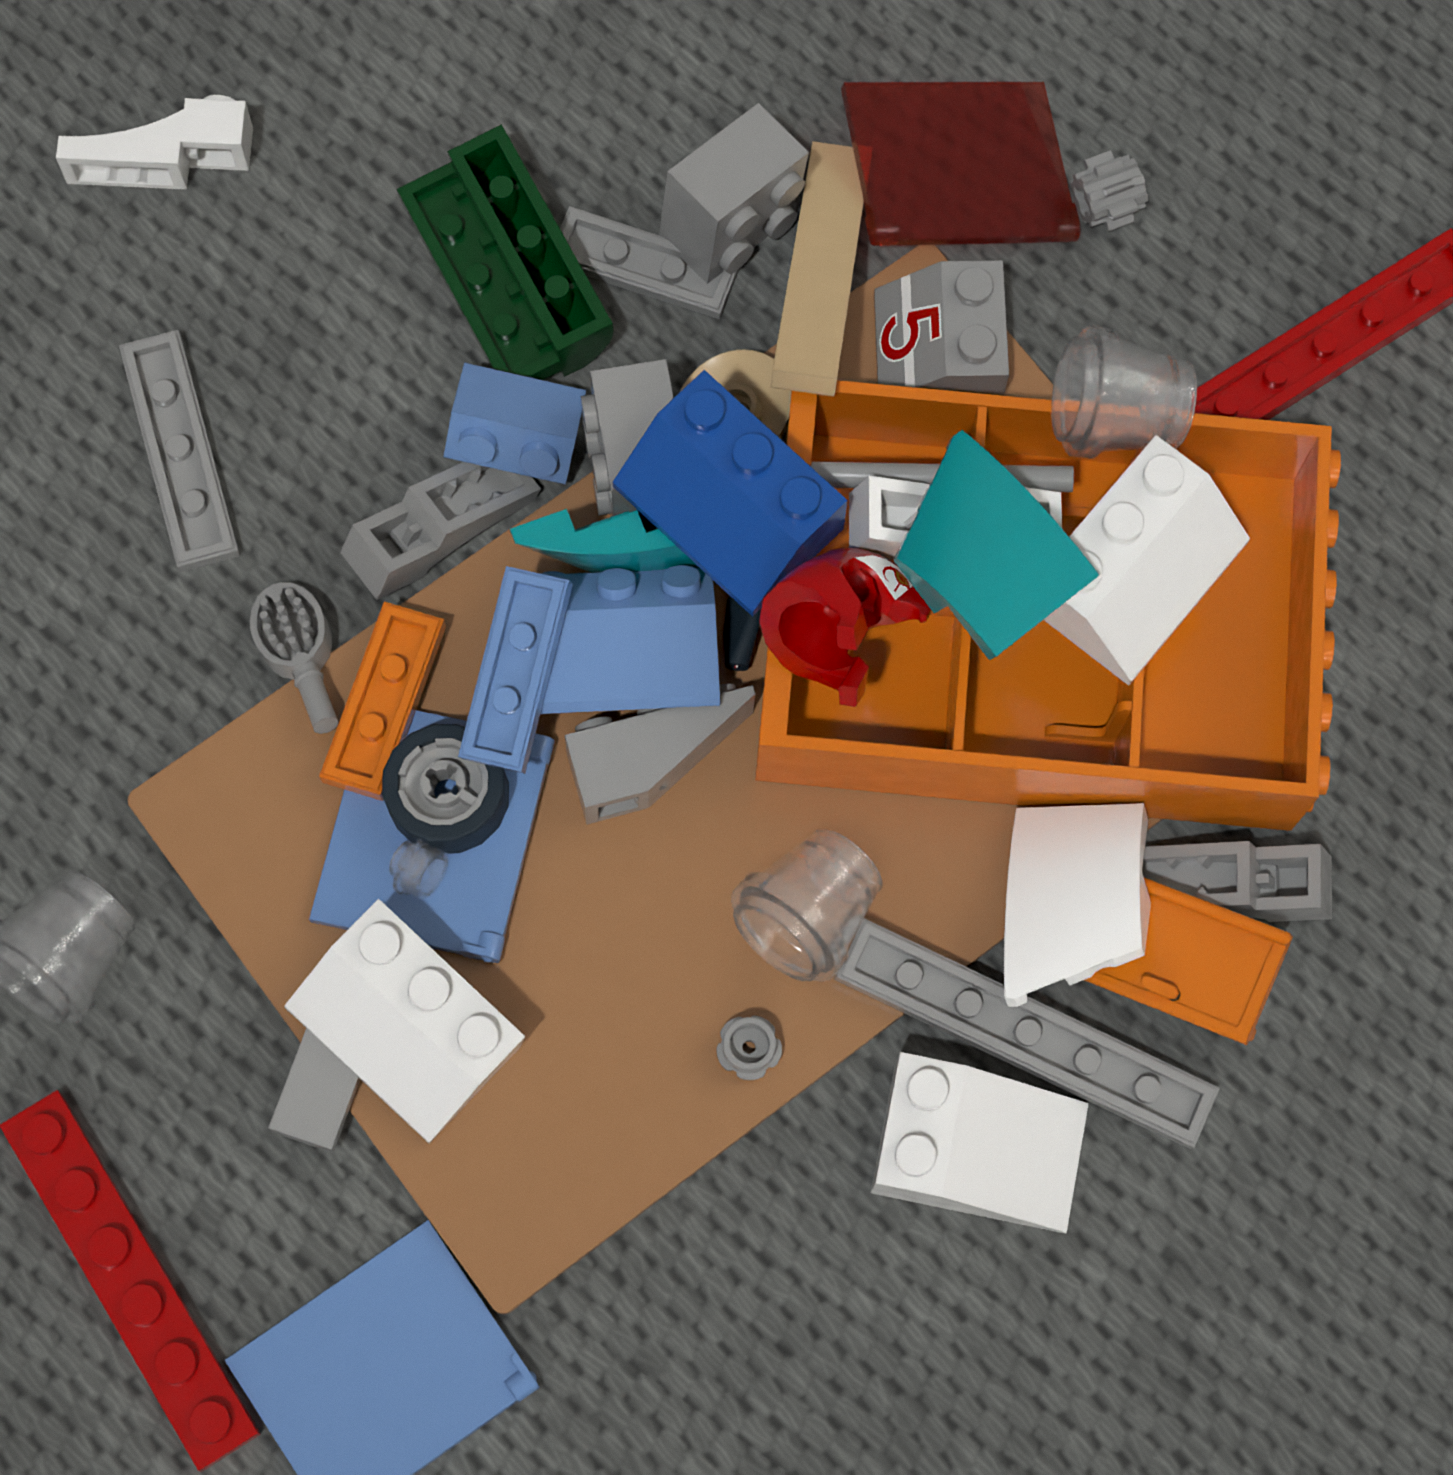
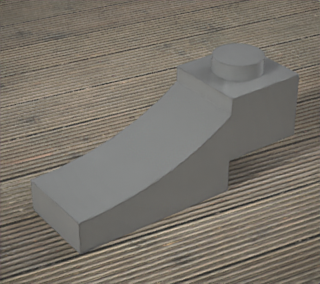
M462 462L408 487L402 502L353 524L340 553L376 600L425 577L431 567L455 549L534 501L541 488L529 476Z
M1250 841L1145 847L1142 873L1143 877L1247 917L1265 919L1268 922L1332 919V856L1321 844L1255 847Z

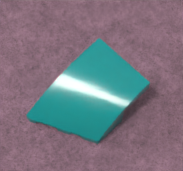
M961 430L949 440L946 447L947 451L931 485L927 488L917 509L916 518L910 530L906 533L893 561L932 612L935 614L948 606L985 656L991 660L1096 579L1099 573L1031 493L987 450Z
M567 509L510 528L515 544L591 573L603 572L613 568H622L629 571L663 570L678 565L699 568L659 529L646 533L637 510L633 512L626 511L575 529Z

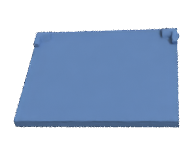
M416 710L407 736L432 724H458L466 727L467 721ZM535 733L526 773L523 774L504 769L509 781V806L500 827L483 844L462 853L435 854L413 845L396 828L384 800L381 801L344 790L309 918L311 923L348 930L380 899L432 949L460 954L463 957L482 960L487 963H499L555 740L551 737ZM445 779L436 785L434 794L437 798L439 794L451 792L456 795L459 791L455 781Z
M429 1220L225 1359L226 1364L297 1475H415L512 1405L522 1401L540 1388L536 1382V1374L527 1369Z

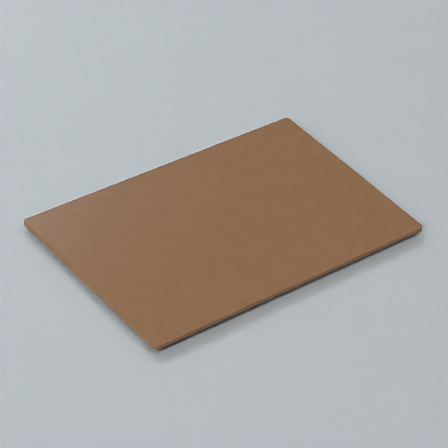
M926 242L918 245L850 292L837 380L877 384L874 289L940 261H948L934 244ZM1007 331L1009 378L1003 396L1067 401ZM777 344L765 351L764 354L774 359ZM787 428V430H786V432H785V437H784V443H785V444H786V442H787V431H788V428ZM592 471L513 527L567 509L575 529L611 516L610 514L598 515L593 487L594 474ZM658 528L649 529V530H645V531H646V533H647V532L656 530V529H658ZM509 529L399 605L442 618L446 623L443 638L416 710L467 721L506 566L539 574L548 571H557L564 574L591 572L515 544ZM713 581L716 609L719 685L734 684L736 689L753 685L755 692L753 714L649 808L588 825L585 821L567 757L565 735L574 733L575 727L578 724L589 719L611 717L612 721L615 722L638 716L637 711L639 709L540 714L536 734L551 737L555 740L550 763L547 767L513 902L500 962L487 963L482 960L463 957L460 954L433 949L526 1037L520 1049L430 1144L362 1080H360L349 1110L491 1307L499 1314H509L905 1015V1013L834 980L863 918L967 968L1004 940L1008 867L1016 808L1030 806L755 781L767 645L765 644L761 626H759L749 669L746 671H734L725 667L723 630L729 595L715 581ZM376 622L331 652L329 659L320 670L324 675L323 682L338 719V724ZM292 679L132 790L128 796V805L301 1043L306 1027L286 1010L284 1005L331 946L347 931L311 923L309 920L344 789L324 784L319 778L337 727L323 734L316 733L313 730L300 691L294 686V680ZM1148 818L1147 831L1163 819ZM760 1016L767 1019L775 1027V1038L779 1039L782 1044L781 1058L775 1067L766 1069V1074L762 1078L743 1080L736 1075L735 1071L725 1070L718 1060L716 1050L717 1045L722 1041L720 1032L724 1025L733 1018ZM752 1042L743 1044L742 1048L745 1053L750 1054L755 1051V1045Z

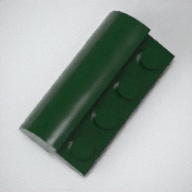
M502 124L448 150L450 163L396 189L405 210L492 369L543 380L559 371L565 377L587 366L608 346L614 333L613 323Z

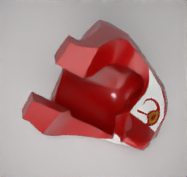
M842 547L830 550L793 568L763 598L759 623L765 644L783 667L797 676L819 682L839 691V705L856 707L865 692L869 666L859 656L851 657L849 655L850 651H857L869 629L907 620H919L920 623H924L927 621L932 610L894 562L870 551Z

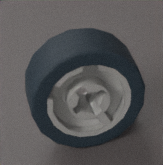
M432 724L410 733L392 750L383 770L382 796L396 828L413 845L435 854L462 853L483 844L500 827L509 806V781L504 769L463 760L458 757L465 727L458 724ZM450 779L456 782L459 791L456 795L448 792L446 794H439L437 798L435 797V787L440 781Z

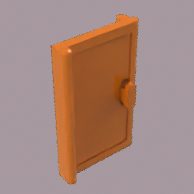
M1144 877L1151 901L1145 956L1118 967L1102 968L1084 981L1248 1045L1249 1041L1252 1042L1256 1035L1255 1027L1293 936L1290 932ZM1180 991V998L1176 1001H1171L1170 999H1175L1178 997Z

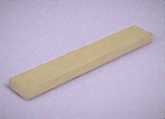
M812 141L770 387L835 396L871 149Z

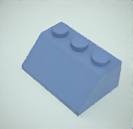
M678 565L668 569L652 571H629L622 568H613L596 573L564 574L557 571L541 573L569 580L573 586L540 714L720 706L713 580L701 568Z

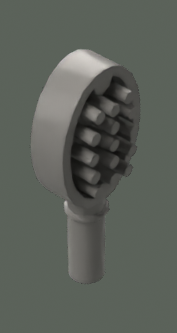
M291 582L272 584L257 596L252 606L250 615L252 638L271 670L283 678L294 680V686L300 691L313 730L319 734L328 733L338 726V719L323 682L324 675L320 671L329 659L332 649V633L329 623L315 597L304 587Z

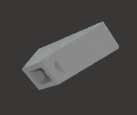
M734 684L719 685L720 706L639 709L637 711L638 716L615 722L612 721L611 717H597L578 724L575 727L574 733L565 735V744L586 824L640 811L653 805L753 714L755 701L753 685L736 689Z

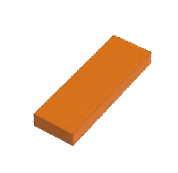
M384 601L320 772L319 778L322 783L380 801L384 800L382 796L383 770L392 750L408 734L446 629L444 619Z

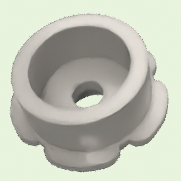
M755 1015L746 1018L736 1017L728 1021L721 1029L720 1037L722 1041L717 1045L716 1052L718 1060L725 1070L735 1071L736 1075L743 1080H756L766 1074V1069L769 1067L773 1068L778 1064L782 1054V1044L779 1039L775 1038V1027L767 1019ZM752 1042L755 1045V1051L750 1054L745 1053L742 1048L743 1044Z

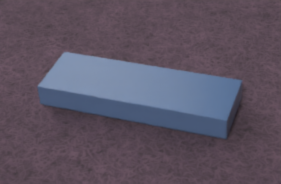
M506 566L458 754L459 758L518 773H526L573 586L569 580Z

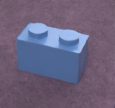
M464 363L451 411L443 457L566 485L582 412L580 396L585 395L586 390Z

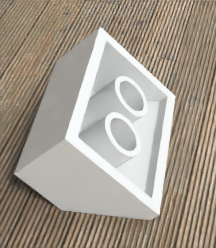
M1155 435L1069 536L1099 573V576L1047 616L1044 621L1129 686L1248 544L1250 537L1211 476L1159 436Z
M380 899L331 946L284 1005L286 1010L347 1065L428 1144L520 1049L526 1037Z

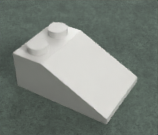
M900 1052L894 1066L871 1193L1066 1234L1089 1103L967 1065Z

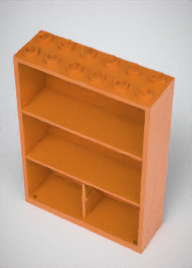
M837 380L835 396L791 391L786 445L809 466H811L812 461L941 464L947 451L946 447L949 440L961 430L978 442L1002 465L1073 466V492H1061L1062 529L1068 536L1073 533L1137 456L1157 435L1211 476L1250 537V540L1129 686L1044 620L997 657L989 660L948 606L935 614L931 611L927 621L924 623H920L919 620H907L896 624L877 626L867 631L857 651L851 650L849 653L851 657L859 656L869 666L865 692L856 707L839 705V691L819 682L797 676L787 670L767 647L755 781L1030 807L1144 803L1148 818L1292 831L1306 812L1312 811L1319 795L1327 793L1330 780L1329 756L1320 755L1321 732L1329 730L1333 701L1331 693L1323 692V670L1331 668L1335 637L1333 631H1325V608H1332L1337 587L1336 571L1327 569L1328 548L1335 546L1339 527L1338 510L1329 509L1330 488H1336L1341 467L1340 451L1331 449L1332 426ZM835 488L848 500L844 529L815 557L833 549L849 548V493L855 488Z

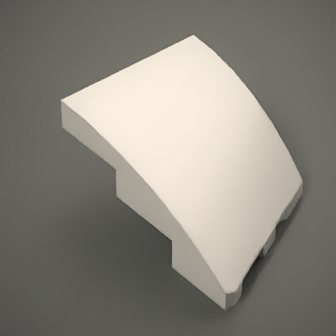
M1144 803L1016 808L1008 867L1004 932V997L1008 1007H1018L1027 1003L1028 993L1065 979L1069 985H1073L1092 977L1095 972L1102 968L1118 967L1145 956L1151 901L1142 873L1148 827V817Z

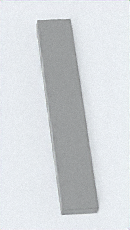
M865 918L861 920L834 980L1189 1149L1195 1148L1220 1089L1028 996L1027 1003L1018 1007H1008L1004 997L1003 984Z

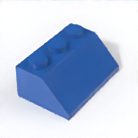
M705 370L657 413L612 482L613 488L752 617L762 608L763 598L793 568L814 558L844 529L848 501Z

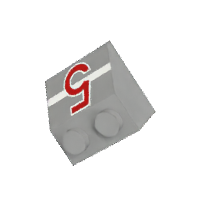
M1003 260L940 261L874 289L877 384L1004 395L1009 378Z

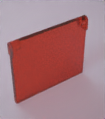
M1044 82L843 83L841 93L867 215L865 222L872 246L1078 241L1080 222L1076 205L1071 200Z

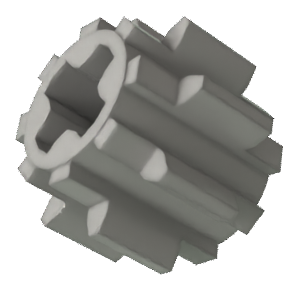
M1111 150L1085 159L1084 165L1086 170L1072 175L1074 180L1071 181L1073 200L1085 224L1089 223L1090 227L1104 223L1107 231L1135 222L1133 212L1145 208V202L1148 201L1146 182L1134 158L1130 159L1129 155L1114 159Z

